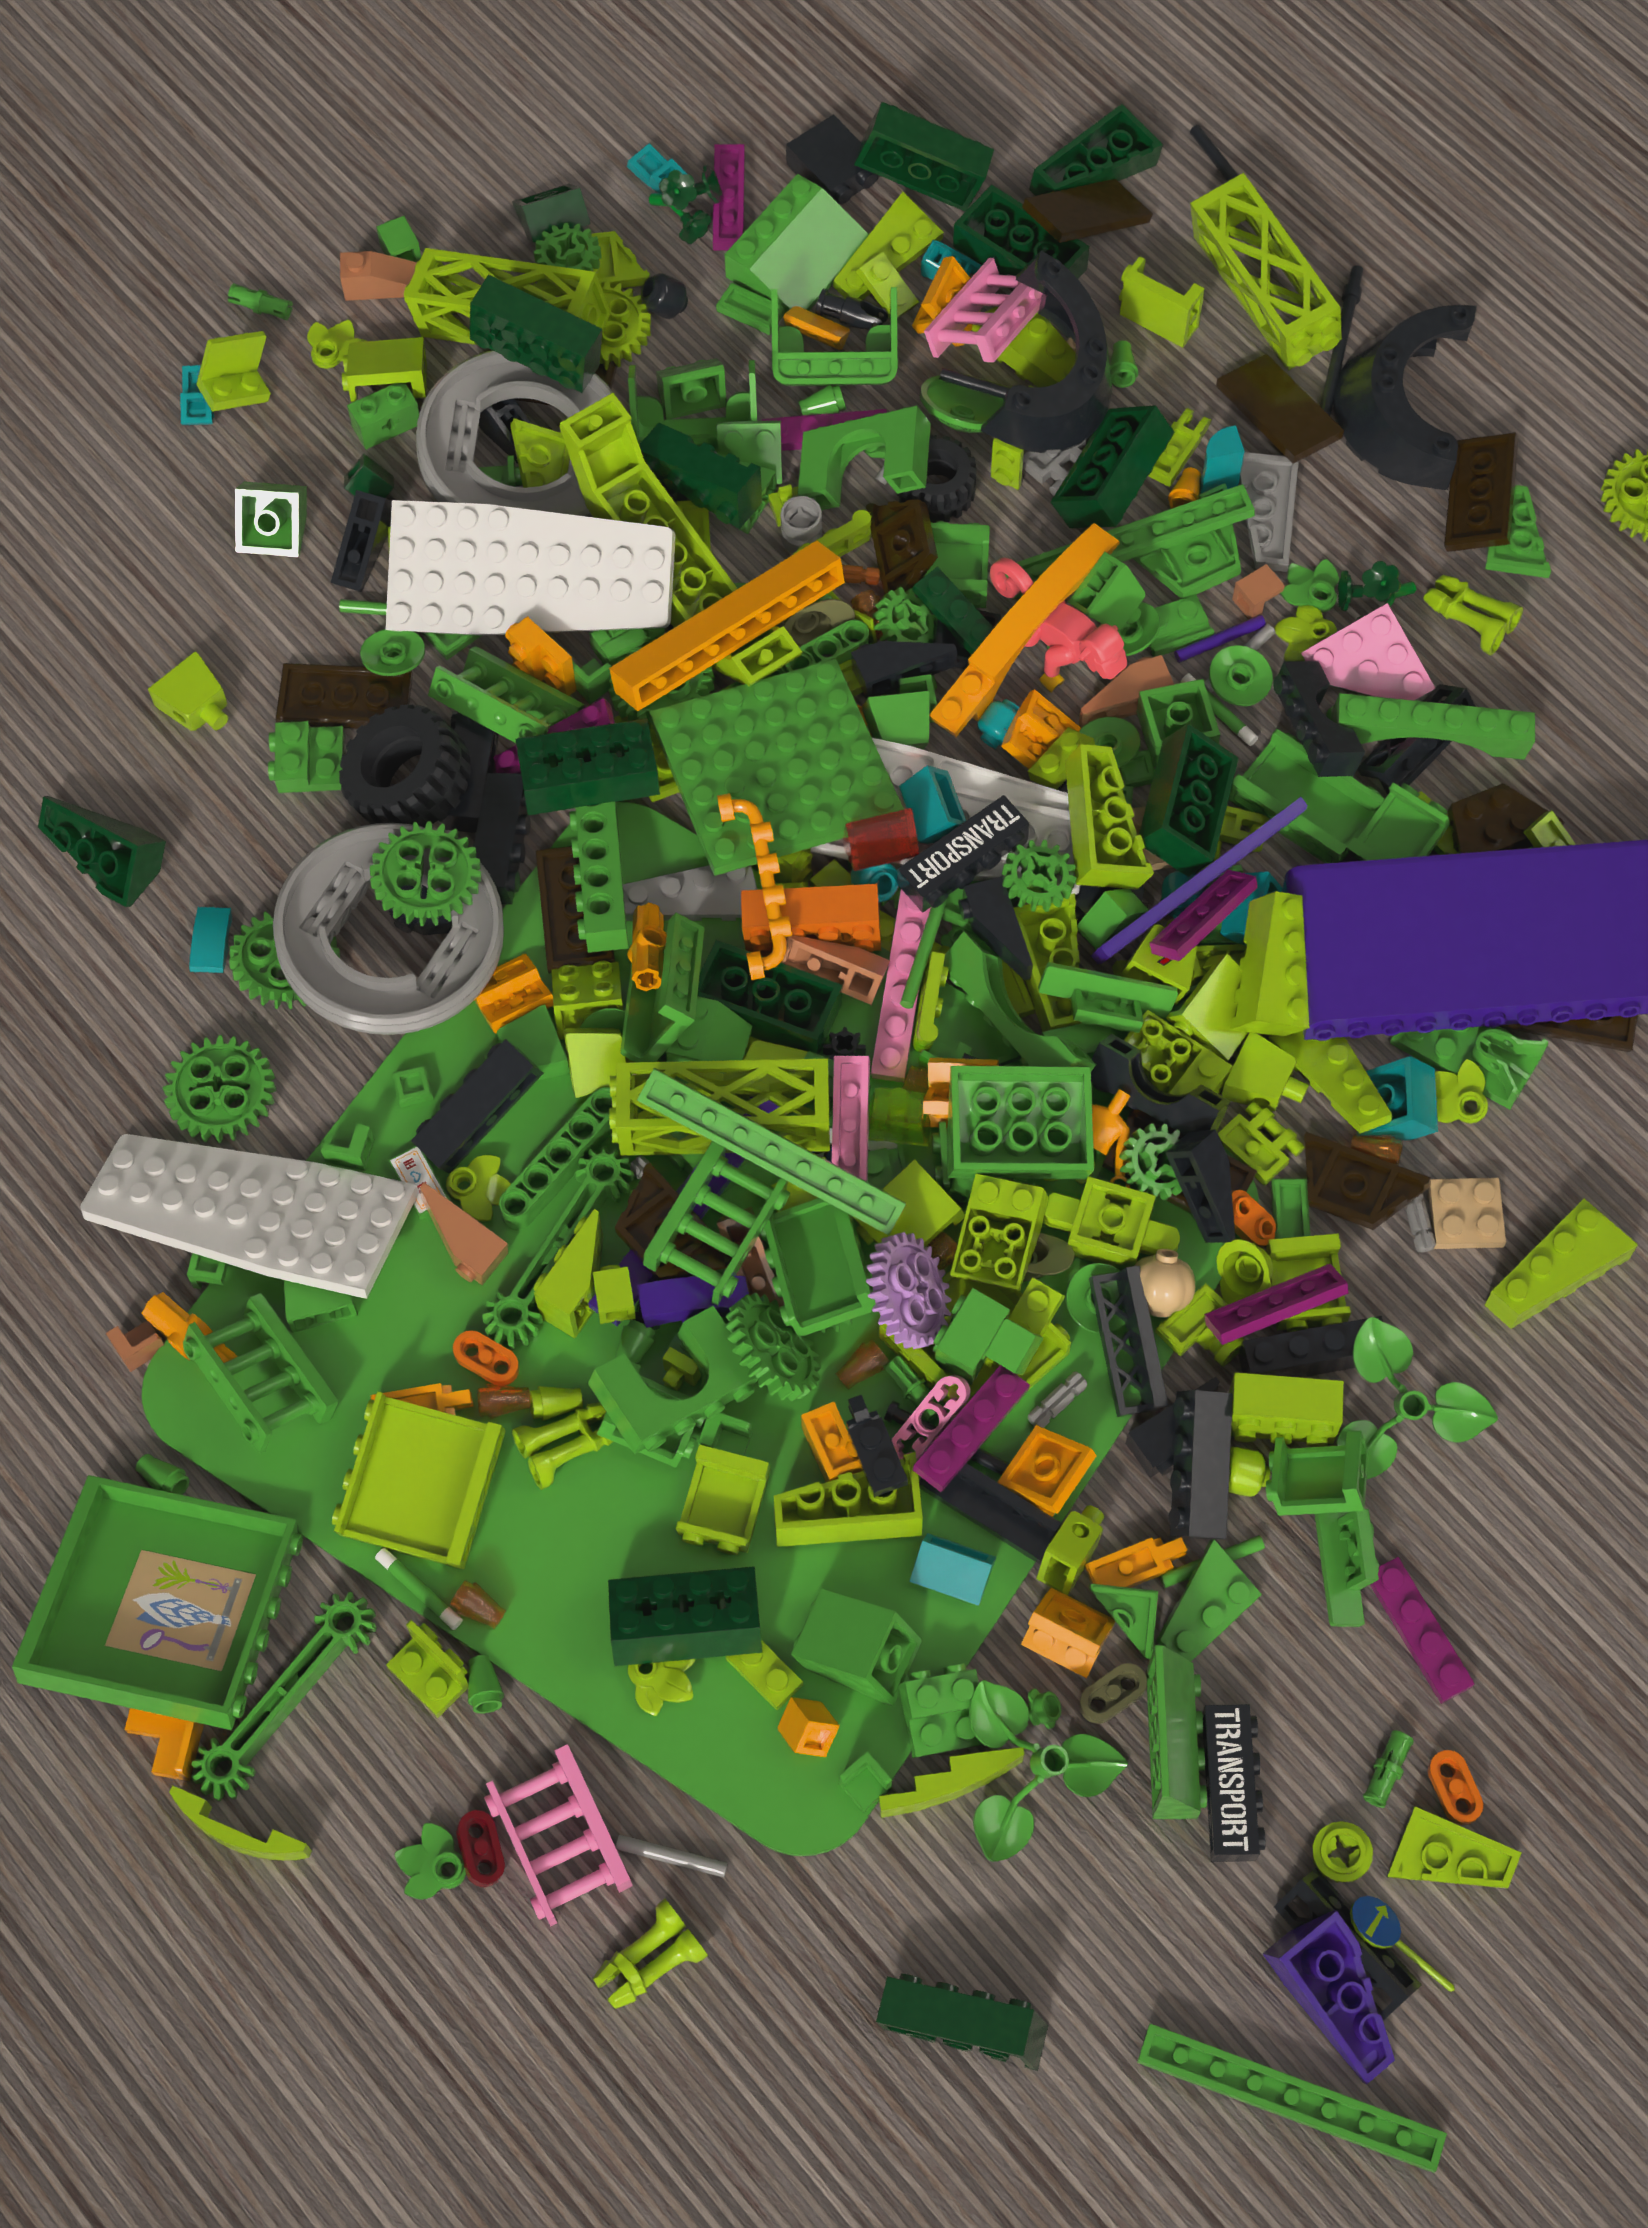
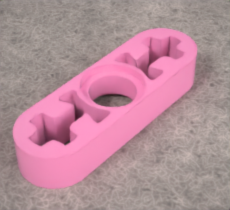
M950 1375L940 1379L895 1434L891 1441L899 1459H903V1455H906L902 1452L904 1444L901 1440H909L917 1432L923 1435L917 1438L912 1445V1448L916 1451V1458L919 1460L965 1405L970 1397V1386L963 1377ZM946 1385H958L959 1388L956 1393L960 1396L959 1399L952 1398L944 1406L933 1402L934 1398L937 1402H940L947 1396L948 1390L945 1388ZM926 1409L934 1410L939 1416V1424L933 1430L927 1429L922 1424L921 1416Z

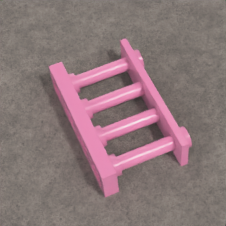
M988 258L924 330L933 357L938 358L951 343L978 345L983 362H995L1039 311L1043 293L1017 281L1016 276L1000 275L994 258ZM1000 287L1015 288L1010 295L995 294ZM983 306L998 307L994 313L979 312ZM968 324L983 325L977 332L962 331Z
M568 1744L554 1750L558 1762L552 1764V1769L500 1794L492 1780L486 1783L490 1794L484 1797L492 1817L501 1816L536 1896L531 1898L530 1901L538 1919L546 1917L550 1926L557 1924L552 1909L605 1883L608 1886L615 1883L619 1893L633 1886ZM559 1781L561 1785L566 1782L569 1783L574 1795L568 1797V1802L514 1828L506 1807ZM574 1815L576 1818L584 1816L589 1829L583 1831V1836L529 1861L521 1841ZM589 1849L592 1852L600 1850L605 1862L598 1865L599 1870L546 1896L544 1895L536 1875Z

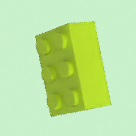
M1234 1373L1228 1392L1233 1394L1231 1436H1234L1235 1440L1241 1442H1252L1259 1438L1270 1439V1442L1275 1444L1276 1437H1283L1286 1445L1291 1444L1292 1441L1306 1442L1310 1447L1328 1446V1444H1333L1343 1423L1344 1381Z

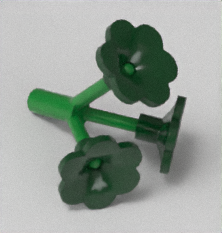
M708 164L703 166V181L694 184V178L690 174L683 175L679 170H673L668 174L667 178H663L659 183V189L663 194L652 193L649 196V203L651 205L669 206L681 217L680 221L683 223V229L679 233V238L687 244H693L697 238H701L707 233V226L712 218L703 210L697 211L692 216L689 212L685 213L683 209L688 206L689 202L694 201L697 195L705 193L708 194L715 204L721 202L722 190L718 183L717 175Z
M1377 561L1373 564L1372 569L1366 570L1362 575V581L1365 584L1364 588L1363 585H1352L1351 575L1348 574L1347 570L1342 571L1338 582V605L1341 607V611H1347L1351 598H1362L1363 595H1366L1368 598H1376L1380 602L1388 603L1391 607L1396 598L1414 594L1416 592V585L1412 581L1401 584L1398 579L1400 571L1395 565H1387L1383 561Z

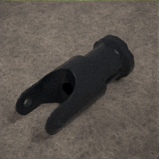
M825 288L820 293L815 311L817 315L822 316L824 314L840 319L842 324L867 330L874 327L873 323L883 325L882 322L888 319V312L881 307L851 296L843 298L830 294L828 289Z

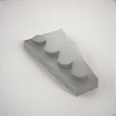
M1244 452L1239 485L1244 484L1255 509V516L1246 519L1255 569H1259L1267 564L1273 571L1287 572L1298 462L1293 464L1285 456Z
M709 865L623 884L626 921H633L635 908L638 905H646L648 902L659 906L660 912L664 915V921H668L675 912L692 921H702V918H722V921H736V918H742L741 890H757L752 867L747 866L714 876Z

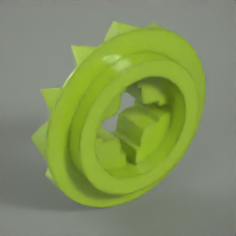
M1339 1821L1326 1825L1318 1832L1312 1845L1313 1862L1317 1865L1323 1876H1327L1336 1883L1357 1880L1367 1872L1372 1863L1373 1848L1369 1837L1360 1827L1349 1822ZM1337 1839L1343 1848H1357L1348 1855L1347 1867L1340 1857H1328L1337 1849Z

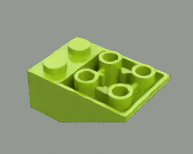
M1149 1010L1143 1015V1025L1140 1032L1131 1031L1124 1039L1127 1043L1141 1050L1142 1067L1148 1080L1156 1088L1168 1094H1186L1201 1084L1220 1094L1233 1067Z
M975 1174L950 1276L1020 1291L1041 1232L1049 1198L1045 1189Z
M596 1209L592 1211L588 1218L584 1216L578 1222L572 1241L568 1246L564 1244L558 1250L554 1258V1266L548 1274L543 1273L534 1286L536 1304L543 1320L574 1339L594 1313L589 1308L588 1303L595 1295L593 1272L600 1270L604 1238L599 1211Z

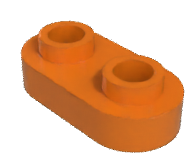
M1231 1190L1235 1233L1242 1240L1256 1243L1257 1246H1266L1269 1239L1275 1238L1276 1223L1274 1218L1247 1192Z
M473 1330L465 1331L455 1339L453 1353L456 1361L464 1368L497 1386L508 1385L517 1378L519 1363L516 1355L511 1350L496 1343L482 1333ZM469 1348L478 1349V1353L476 1355H466V1351ZM499 1365H506L508 1367L507 1371L502 1374L497 1373L495 1370Z
M1452 1750L1438 1752L1428 1765L1430 1781L1448 1819L1458 1825H1469L1475 1822L1481 1815L1483 1799L1464 1758ZM1448 1766L1453 1772L1452 1777H1444L1440 1772V1767ZM1464 1801L1468 1805V1812L1462 1813L1458 1811L1456 1802Z

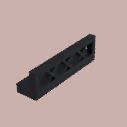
M1439 684L1423 700V702L1476 707L1467 688ZM1443 696L1447 697L1445 700L1438 702ZM1417 737L1385 739L1357 769L1361 776L1379 779L1388 795L1390 792L1389 787L1392 783L1400 787L1403 783L1410 785L1452 741ZM1385 761L1380 767H1375L1378 763Z
M1140 1266L1126 1267L1116 1273L1096 1275L1089 1278L1117 1417L1157 1411L1168 1406L1147 1299L1141 1282ZM1117 1281L1119 1297L1114 1305L1103 1297L1101 1283ZM1105 1307L1110 1310L1108 1314H1106ZM1114 1314L1125 1321L1127 1330L1121 1339L1111 1333L1108 1322ZM1127 1339H1129L1130 1346L1125 1343ZM1121 1349L1130 1354L1133 1359L1134 1365L1128 1374L1117 1367L1116 1356ZM1135 1373H1136V1378H1137V1380H1135L1134 1378H1132ZM1128 1383L1140 1392L1142 1405L1125 1407L1123 1391Z
M967 1463L942 1492L938 1491L922 1477L919 1480L921 1490L1038 1564L1041 1563L1045 1550L1061 1527V1522Z
M1317 1868L1302 1878L1274 1906L1276 1911L1293 1929L1333 1910L1340 1914L1359 1942L1362 1952L1360 1956L1366 1977H1370L1372 1987L1382 1988L1393 2000L1384 2010L1374 2001L1377 2012L1382 2016L1383 2021L1422 1986L1389 1948L1373 1947L1359 1936L1351 1922V1906ZM1297 1895L1308 1905L1309 1918L1298 1917L1288 1906Z

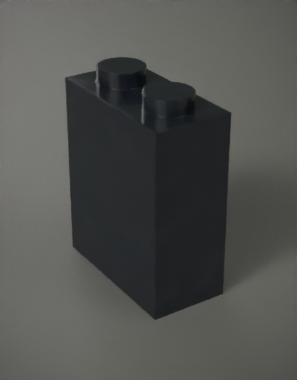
M834 114L786 144V164L796 175L799 174L823 188L838 204L848 202L852 196L863 189L870 188L878 180L877 174L854 165L861 142Z

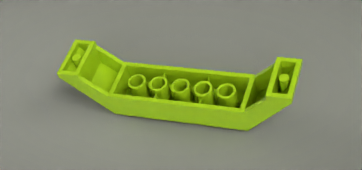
M611 393L560 422L559 427L586 507L594 518L664 526L674 530L676 536L671 625L675 628L737 590V587L644 461L631 424L632 417L616 395ZM775 626L711 667L743 685L747 684L750 687L799 657L802 651L784 626L781 628Z

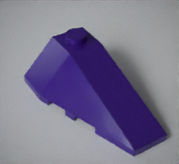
M1336 1910L1290 1930L1263 1953L1284 1986L1364 2084H1368L1395 2061L1382 2016L1377 2012L1371 1993L1373 1987L1370 1977H1366L1360 1956L1362 1952L1359 1942Z

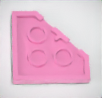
M1388 603L1301 652L1305 661H1319L1330 683L1329 685L1374 697L1413 701L1436 689Z

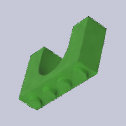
M913 406L803 432L798 496H807L814 499L820 505L821 510L839 507L842 478L847 465L858 453L874 446L885 447L883 477L897 494L926 488L931 423L918 406Z
M714 1306L685 1320L677 1334V1337L698 1366L701 1374L702 1389L695 1396L684 1400H670L658 1396L645 1385L625 1353L594 1369L588 1384L634 1454L644 1449L648 1452L657 1449L666 1441L665 1437L674 1432L677 1435H682L696 1425V1420L703 1416H706L707 1419L713 1418L725 1409V1404L734 1399L739 1403L755 1392L754 1386L758 1378L756 1376L750 1378L748 1376L750 1370L748 1366H741L739 1364L742 1357L732 1352L736 1345L727 1339L732 1333L725 1327V1322Z

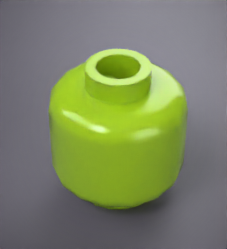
M1231 1447L1229 1493L1246 1497L1257 1495L1262 1487H1266V1481L1270 1480V1467L1266 1466L1264 1456L1260 1452Z

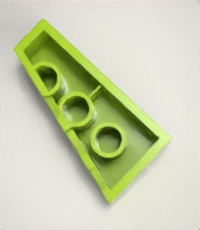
M994 307L985 313H994L998 307ZM1037 312L996 360L999 363L1005 362L1013 368L1015 374L1023 381L1027 379L1037 387H1047L1060 382L1067 376L1073 366L1076 353L1051 322ZM972 324V331L977 332L983 325Z

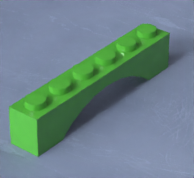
M1342 693L1339 694L1331 710V720L1339 725L1354 729L1361 744L1393 738H1435L1469 745L1484 751L1492 757L1524 760L1535 743L1534 712Z
M963 931L945 954L943 966L948 967L949 973L947 978L956 986L963 988L966 992V1000L973 1006L981 1009L985 1014L983 1016L985 1022L1003 1034L1002 1041L1022 1056L1020 1062L1024 1066L1091 1067L1092 1071L1096 1064L1077 1043L1058 1036H1041L1021 1020L1006 992L1002 959L979 936Z

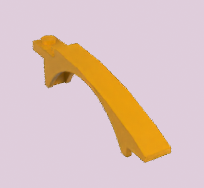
M1095 523L1083 532L1032 584L968 659V667L929 714L930 719L954 737L959 735L971 718L978 722L985 710L993 702L1012 664L1036 630L1068 596L1079 588L1103 553L1106 552L1111 555L1120 544V541Z

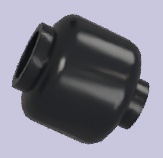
M658 273L653 277H649L642 286L641 298L643 304L646 305V310L665 319H672L679 313H682L687 307L686 286L683 282L671 276Z

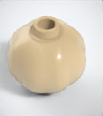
M1159 1249L1157 1254L1144 1257L1135 1264V1266H1140L1141 1282L1150 1315L1169 1317L1175 1311L1184 1309L1192 1301L1195 1293V1276L1188 1263L1178 1258L1177 1252L1170 1249Z

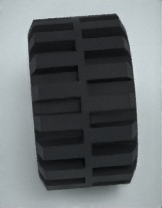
M930 435L927 476L943 475L949 478L950 481L943 484L926 482V488L897 494L899 502L904 503L907 500L917 499L927 504L931 523H936L937 520L941 519L944 522H950V517L952 516L956 519L962 516V510L967 511L971 507V501H974L977 474L975 458L971 457V451L968 447L962 448V442L957 439L952 442L948 436H943V439H937V435Z

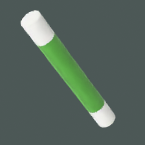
M1188 673L1182 678L1180 683L1196 679ZM1207 690L1213 713L1246 744L1252 746L1258 740V736Z
M382 1548L377 1553L375 1559L452 1630L459 1627L463 1619L386 1548Z

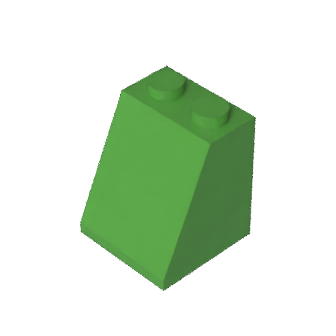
M821 1589L817 1599L810 1606L809 1617L802 1632L795 1639L791 1655L805 1669L884 1704L894 1706L900 1692L898 1684L905 1681L922 1643V1639L896 1611Z

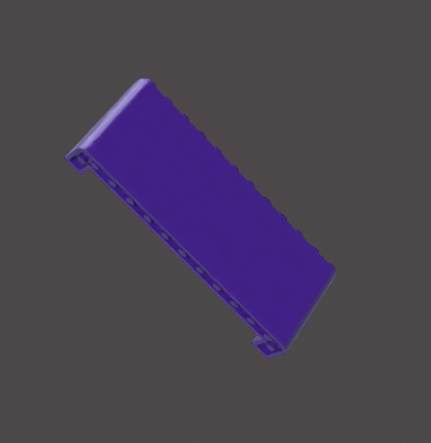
M1648 840L1301 865L1290 869L1285 874L1282 892L1302 895L1310 1027L1303 1030L1304 1040L1316 1039L1326 1041L1337 1037L1361 1038L1366 1035L1376 1034L1393 1036L1403 1032L1418 1031L1420 1033H1429L1442 1029L1458 1031L1468 1027L1486 1026L1488 1028H1496L1508 1024L1531 1025L1536 1022L1547 1021L1562 1023L1573 1019L1587 1018L1589 1020H1598L1603 1017L1613 1016L1629 1018L1639 1014H1648Z

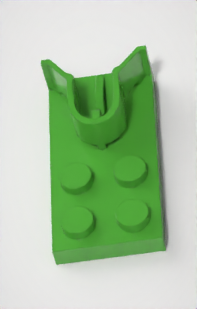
M1486 1026L1468 1027L1458 1031L1442 1029L1429 1033H1420L1418 1031L1403 1032L1393 1035L1390 1044L1439 1071L1458 1075L1459 1069L1466 1059L1473 1061L1483 1072L1486 1080L1482 1094L1511 1110L1542 1059L1549 1043L1545 1038L1542 1041L1522 1040L1501 1027L1488 1028Z

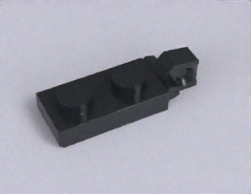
M862 1395L848 1399V1408L853 1418L846 1421L848 1436L873 1496L877 1497L908 1485L907 1476L882 1417H879L877 1410L868 1412Z

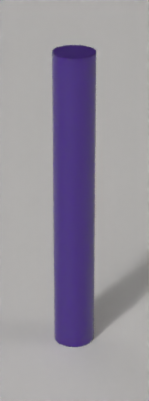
M1258 615L1174 651L1175 658L1179 663L1261 629L1266 625L1265 619L1262 615Z

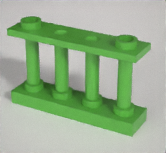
M477 646L469 649L463 672L456 675L440 665L437 666L428 696L514 743H516L515 739L547 734L550 726L584 708L583 703Z
M712 1141L644 1252L643 1265L656 1272L661 1262L665 1264L671 1262L715 1286L711 1303L718 1306L723 1296L729 1298L732 1295L739 1281L735 1277L774 1210L781 1211L785 1206L790 1192L786 1190L788 1181L780 1178L774 1188L729 1164V1159L725 1158L726 1148ZM722 1175L766 1199L767 1202L758 1217L711 1192V1187L708 1184L713 1176L719 1178ZM696 1204L699 1206L705 1204L748 1227L750 1230L741 1245L694 1221V1216L690 1214ZM679 1233L682 1235L688 1233L732 1257L733 1259L724 1274L678 1251L676 1245L673 1244Z
M262 1293L249 1298L243 1319L204 1336L195 1322L188 1326L183 1341L186 1356L198 1365L240 1425L245 1440L253 1444L259 1454L266 1451L273 1433L271 1430L306 1413L312 1415L319 1425L332 1419L338 1399ZM247 1332L254 1333L261 1342L262 1346L223 1363L213 1349ZM266 1359L273 1360L282 1372L244 1391L232 1376ZM286 1386L293 1387L301 1400L267 1417L262 1418L252 1402Z

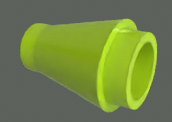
M538 1386L537 1390L529 1391V1403L533 1419L541 1418L542 1421L576 1409H583L580 1388Z

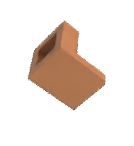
M1265 564L1235 583L1232 600L1246 617L1251 619L1262 615L1264 603L1283 592L1285 585L1271 568Z
M149 1321L143 1322L126 1334H123L118 1326L106 1333L130 1372L151 1360L157 1350L164 1345Z

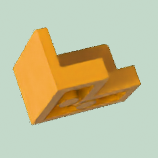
M835 1402L801 1415L802 1430L825 1482L838 1479V1475L848 1472L854 1474L863 1471Z
M130 1708L124 1730L131 1734L160 1738L151 1773L156 1776L190 1781L193 1771L191 1764L196 1759L204 1724Z

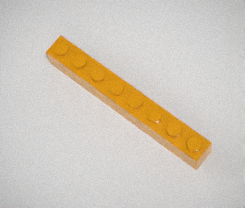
M816 540L610 667L609 670L615 693L635 710L640 711L844 584L841 558Z

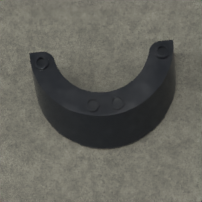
M1040 251L1017 274L1016 280L1043 293L1038 314L1052 322L1066 338L1073 339L1076 344L1075 360L1067 376L1054 385L1047 387L1015 385L1010 388L1005 395L1003 406L981 426L980 431L1014 447L1031 452L1045 453L1047 450L1061 449V451L1071 449L1081 444L1098 429L1110 405L1112 376L1106 334L1094 301L1070 270L1059 260Z
M1448 305L1417 313L1361 346L1352 354L1342 368L1333 402L1335 421L1344 430L1343 435L1347 440L1346 445L1361 461L1365 459L1371 465L1378 468L1379 474L1405 484L1448 490L1456 464L1457 440L1450 433L1427 423L1414 411L1405 395L1403 373L1411 357H1434L1437 338L1467 341L1475 320L1476 306Z

